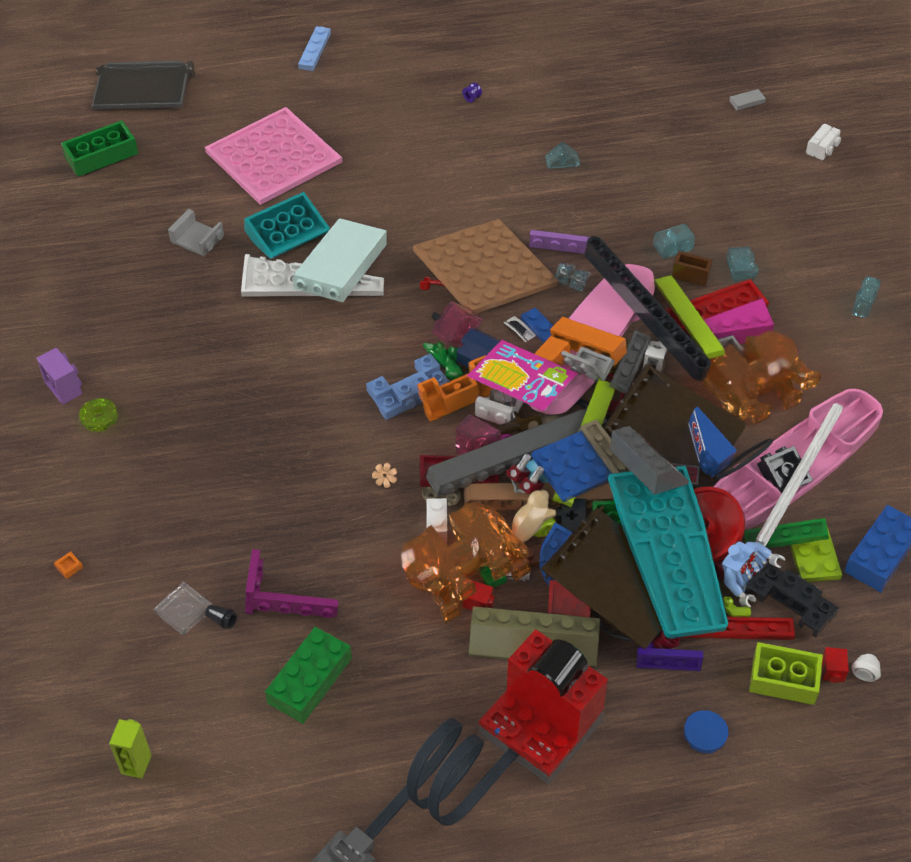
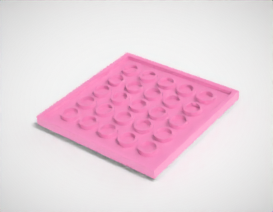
M287 107L205 147L206 153L260 205L342 163V157Z

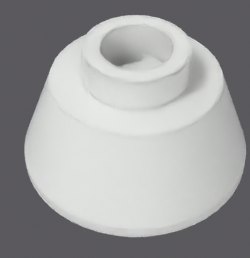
M872 654L861 655L852 663L851 668L854 675L863 681L873 682L881 676L880 662Z

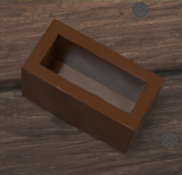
M678 251L673 265L672 277L706 287L713 260Z

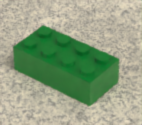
M122 120L61 142L65 159L77 177L138 154L136 140Z
M314 627L265 690L267 703L304 724L352 659L350 645Z

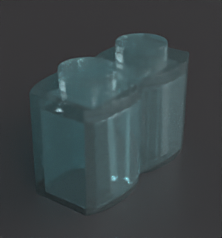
M749 246L729 247L726 257L733 282L748 279L754 281L755 276L758 275V265L754 262V252H751Z
M870 276L863 279L853 305L852 313L863 318L869 316L881 282L879 279Z

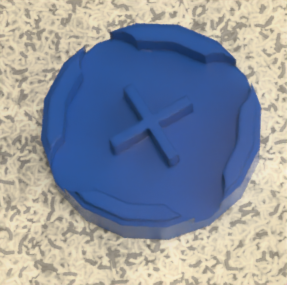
M700 710L687 718L684 725V738L694 750L701 753H714L725 745L728 738V726L725 720L717 713Z

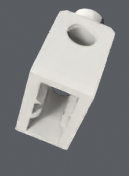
M650 341L645 353L643 368L646 364L656 365V370L663 373L667 349L660 341Z

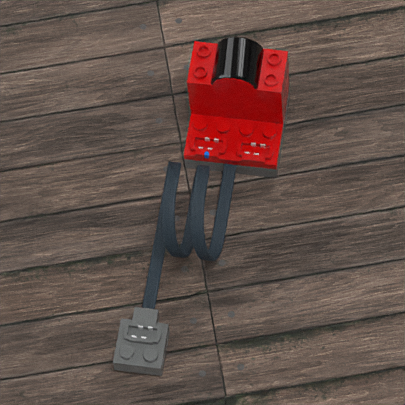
M535 629L508 659L507 690L479 720V734L505 753L453 811L447 815L440 816L439 803L454 790L467 774L484 746V740L476 734H471L463 740L444 761L433 780L429 796L419 800L417 790L443 762L462 732V723L455 718H450L442 723L421 746L410 766L406 786L367 829L362 832L359 828L355 827L348 836L340 830L311 862H375V858L370 855L375 848L373 839L409 799L420 808L429 809L431 816L440 824L449 826L457 823L471 811L514 760L549 785L602 723L608 679L588 666L585 656L574 645L561 639L552 641Z

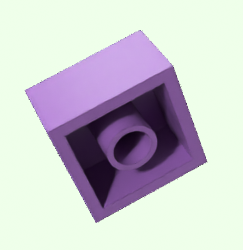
M54 348L36 358L45 384L62 405L82 395L80 388L82 383L77 377L78 370L74 364L70 365L68 357L64 352L61 354L57 348Z

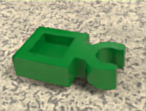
M487 556V563H481L480 559L477 560L480 577L485 585L494 588L507 582L506 576L499 564L493 565L491 556Z

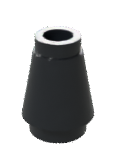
M209 605L205 611V615L223 629H231L236 624L237 614L234 613L233 609Z

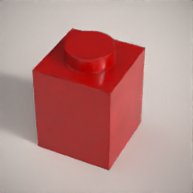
M469 580L462 596V607L473 610V607L492 608L496 596H493V587Z
M825 647L822 658L823 680L832 683L845 682L849 672L848 650Z

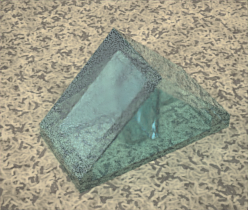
M563 141L545 155L548 169L580 166L578 152Z

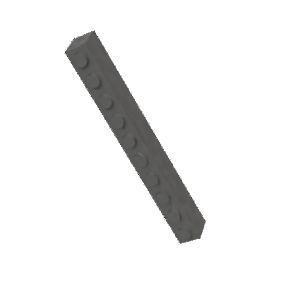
M587 408L430 466L426 478L435 494L439 496L450 494L453 490L460 487H468L473 482L484 481L494 474L499 475L505 470L510 469L512 465H518L525 454L531 456L533 451L579 432ZM604 418L602 427L607 423L606 418Z

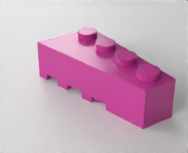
M763 298L704 319L717 340L733 335L739 344L771 339L774 327Z

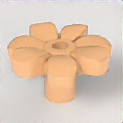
M385 463L384 467L378 464L376 466L377 471L372 473V477L378 478L376 480L377 485L380 486L384 483V487L388 488L391 485L390 482L395 483L397 481V477L394 476L397 473L396 468L390 469L391 465L389 463Z

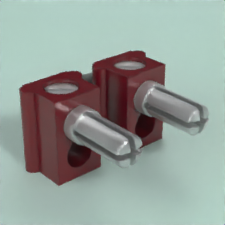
M525 454L518 465H512L506 471V474L512 479L513 491L517 494L518 492L531 494L534 491H541L544 486L539 480L544 471L543 467L538 466L534 474L529 477L531 471L525 467L531 459L529 454ZM515 482H522V483H519V487H520L521 489H517V485H516Z

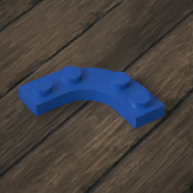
M554 523L546 536L539 555L540 571L548 586L550 585V580L554 579L550 576L546 579V573L541 568L573 533L557 523Z

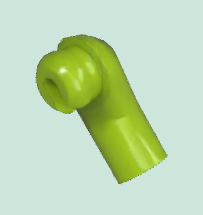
M724 597L722 599L725 612L729 616L751 617L750 607L735 606L731 597Z

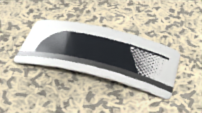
M515 316L504 322L524 342L536 336L525 323Z

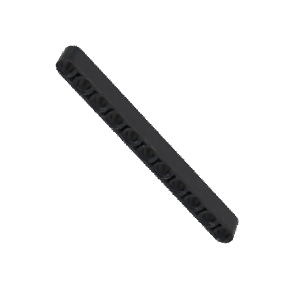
M589 237L584 252L585 257L688 374L697 381L706 379L711 365L710 359L600 237Z

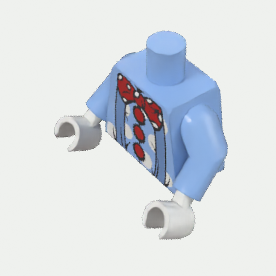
M737 542L729 547V554L722 562L724 584L736 597H740L739 602L742 606L751 607L748 604V600L756 602V598L754 595L744 593L746 585L758 571L762 570L767 563L766 559H769L771 565L781 568V566L777 565L776 561L778 558L785 561V558L778 554H772L771 550L758 542H747L746 544Z

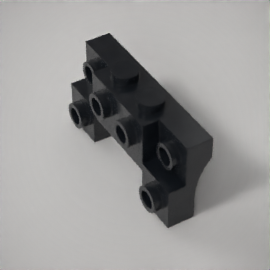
M769 562L761 572L758 571L745 589V592L748 594L751 590L759 594V601L762 603L771 593L772 598L802 617L798 626L802 628L804 625H807L813 629L812 636L815 638L834 619L839 610V607L822 597L823 592L817 586L808 583L798 574L788 569L783 572Z

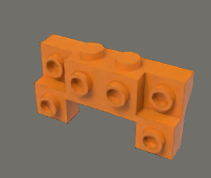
M486 355L468 362L470 372ZM468 374L439 386L435 377L417 384L425 415L430 422L475 403L478 396L486 398L496 394L497 390L468 377Z

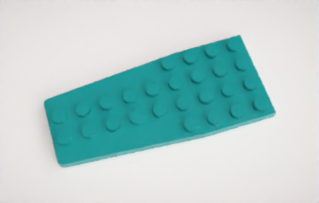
M686 465L676 466L675 468L689 480V483L658 494H654L632 471L609 474L608 481L623 531L665 636L667 638H677L725 631L728 626V620L703 516Z

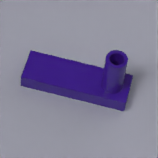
M652 641L645 650L642 647H638L636 668L701 671L703 651L654 648Z

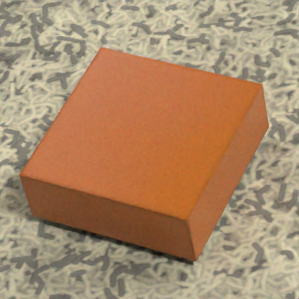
M71 551L54 562L55 567L66 579L83 568L82 563Z

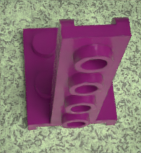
M252 549L245 591V614H253L254 609H258L263 612L277 611L283 614L297 613L303 616L316 615L324 618H337L338 601L336 599L260 592L264 559L260 558V550Z

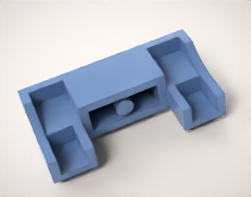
M431 353L415 360V369L418 373L397 383L389 385L383 376L366 383L367 392L376 403L385 420L423 403L419 397L417 384L435 377L439 386L450 382L440 370V364Z

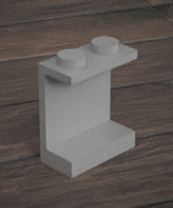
M190 209L168 229L170 242L202 256L211 251L215 244L224 236L221 222H218L214 228L196 221L194 211Z

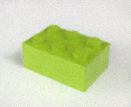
M757 642L753 656L749 692L815 705L820 689L823 655Z

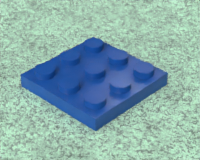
M582 431L533 451L531 455L536 464L544 468L543 474L562 502L609 482L608 476L612 474Z

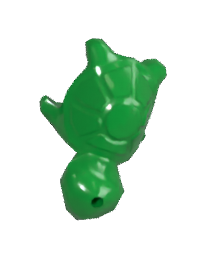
M437 342L436 344L423 343V347L429 354L431 353L440 364V367L446 369L445 374L448 379L452 381L464 376L462 367L457 364L458 347L449 346V349H446L444 342Z

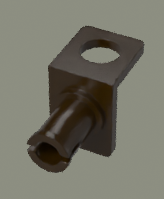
M514 411L515 418L513 421L498 426L501 435L529 430L528 424L531 421H537L538 426L543 423L539 414L521 420L518 413Z

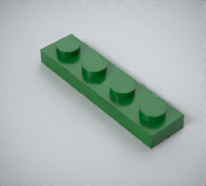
M826 518L777 525L765 547L773 548L827 540L829 535ZM762 527L745 530V544L747 542H755Z

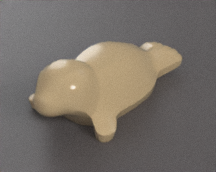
M546 490L534 491L529 495L527 504L516 513L513 519L511 538L505 541L502 547L516 551L522 543L530 539L539 530L546 520L556 515L555 510L548 508L549 494Z

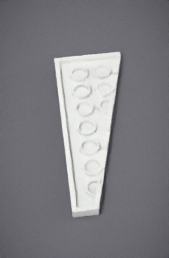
M245 254L241 286L242 296H318L294 289L293 274L302 263L294 262L288 264L279 259L271 261L266 260V257L260 256L259 259L250 257V254ZM364 274L348 296H384V278Z

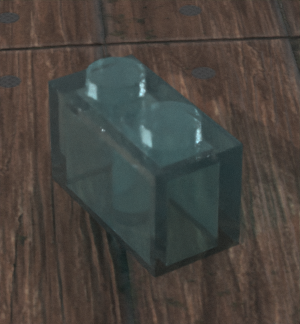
M685 223L656 232L653 246L662 259L677 255L678 251L687 252L694 248L695 236Z

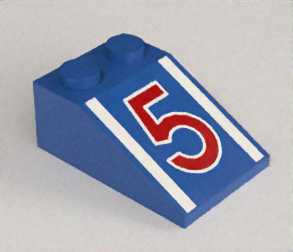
M697 406L690 417L688 426L700 468L712 478L730 464L737 450Z

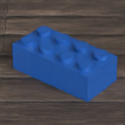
M886 505L848 559L844 572L881 593L911 550V517Z

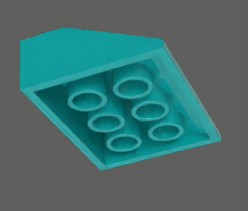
M301 192L244 218V231L253 244L270 259L317 238L330 230V227L305 192Z

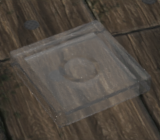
M182 582L154 608V612L182 635H185L205 616L207 607L213 604L188 584Z

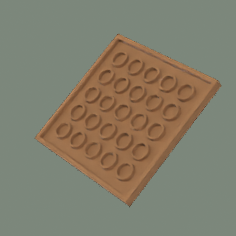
M500 219L422 242L413 247L416 255L470 315L556 287L559 283V280Z

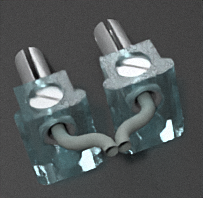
M559 263L555 279L567 285L569 279L572 278L570 287L582 291L591 273L581 269L575 270L574 265Z

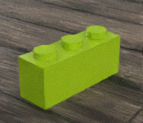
M119 719L109 745L121 774L143 779L152 754L142 726L132 719L127 721Z

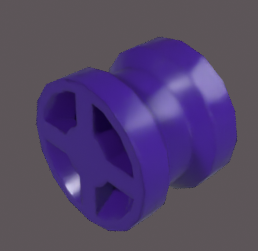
M473 82L469 87L462 90V94L466 101L472 103L476 98L482 96V89L477 83Z

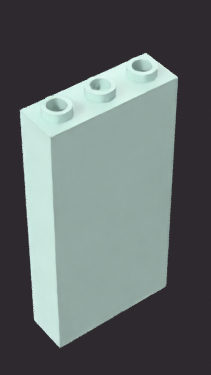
M339 218L293 274L294 289L344 302L387 245V230Z

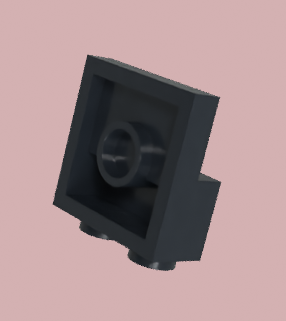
M784 446L776 450L774 455H771V453L765 454L760 457L761 461L757 463L763 477L767 481L771 480L773 486L781 493H783L802 460L795 446L788 449ZM807 472L799 487L813 481L809 472Z

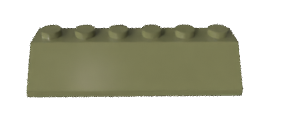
M473 607L469 656L508 660L536 629L555 642L553 664L561 665L562 660L565 659L577 667L590 666L591 668H596L600 618Z

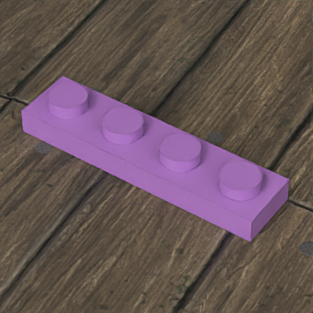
M531 230L529 247L584 254L589 237Z

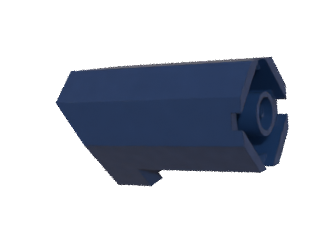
M471 328L461 340V343L464 344L463 347H458L457 362L469 368L468 362L487 355L501 340L479 329Z

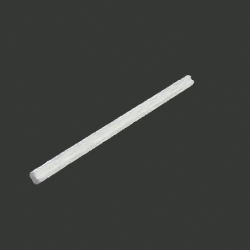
M835 403L831 407L755 542L766 546L843 409L842 405Z

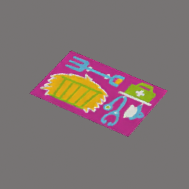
M501 340L467 376L544 411L578 373Z

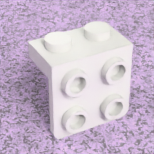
M497 390L496 394L489 397H477L475 401V416L502 425L514 420L513 412L516 411L518 413L524 402Z

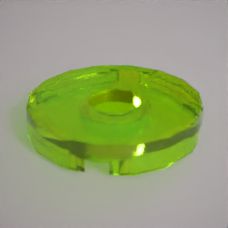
M103 398L92 399L86 402L79 412L81 424L89 431L98 432L106 430L118 418L115 404ZM98 413H103L100 417H94Z

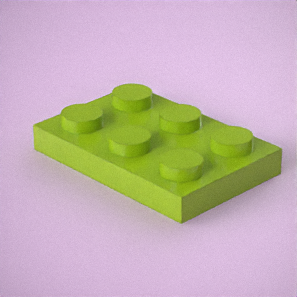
M829 530V539L790 545L798 575L807 582L840 580L842 578V572Z

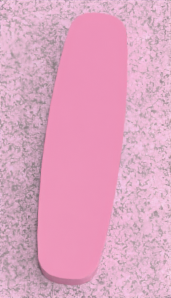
M625 264L653 296L655 291L653 272L643 266ZM604 278L578 306L569 319L622 337L630 324L640 318ZM571 351V354L577 355V352ZM566 363L563 365V367L567 369L571 368V366ZM581 372V374H577L544 411L531 405L530 407L538 412L551 415L566 412L592 386L594 380Z
M847 389L812 408L807 419L774 440L763 453L751 462L720 479L714 487L721 488L736 498L745 515V530L751 529L768 519L782 494L773 486L771 480L767 481L763 477L757 466V463L761 461L760 457L768 453L774 455L776 450L784 446L787 449L795 446L802 459L833 404L838 403L843 406L839 418L808 470L813 481L798 488L790 502L791 504L835 471L877 430L882 418L883 409L881 404L863 390Z

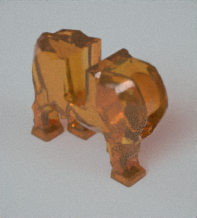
M769 330L757 336H747L742 356L732 344H729L724 348L725 355L710 359L711 365L707 377L702 380L705 387L721 402L725 411L735 417L740 416L742 420L752 417L753 422L758 424L770 418L772 406L757 401L755 396L765 395L773 391L783 402L784 408L788 410L799 405L803 396L801 390L794 388L793 380L806 391L819 385L822 374L819 371H811L806 367L805 363L799 358L795 342L790 337Z
M479 502L467 503L460 510L449 514L454 536L457 539L451 546L448 547L434 527L430 525L421 535L408 541L402 548L401 560L408 582L418 590L432 596L435 602L441 606L440 614L445 624L461 615L460 605L457 600L461 602L476 593L475 584L469 578L480 567L489 566L494 580L501 578L511 571L513 579L517 581L531 572L530 562L527 559L529 557L527 546L511 532L505 519L495 509Z

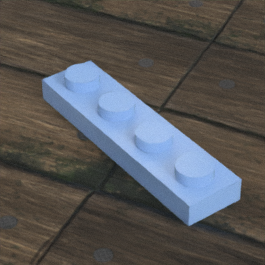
M316 26L298 63L299 69L314 71L331 35V28Z

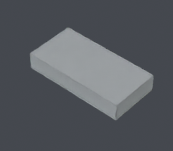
M759 89L730 96L729 101L736 110H741L763 104L766 98Z

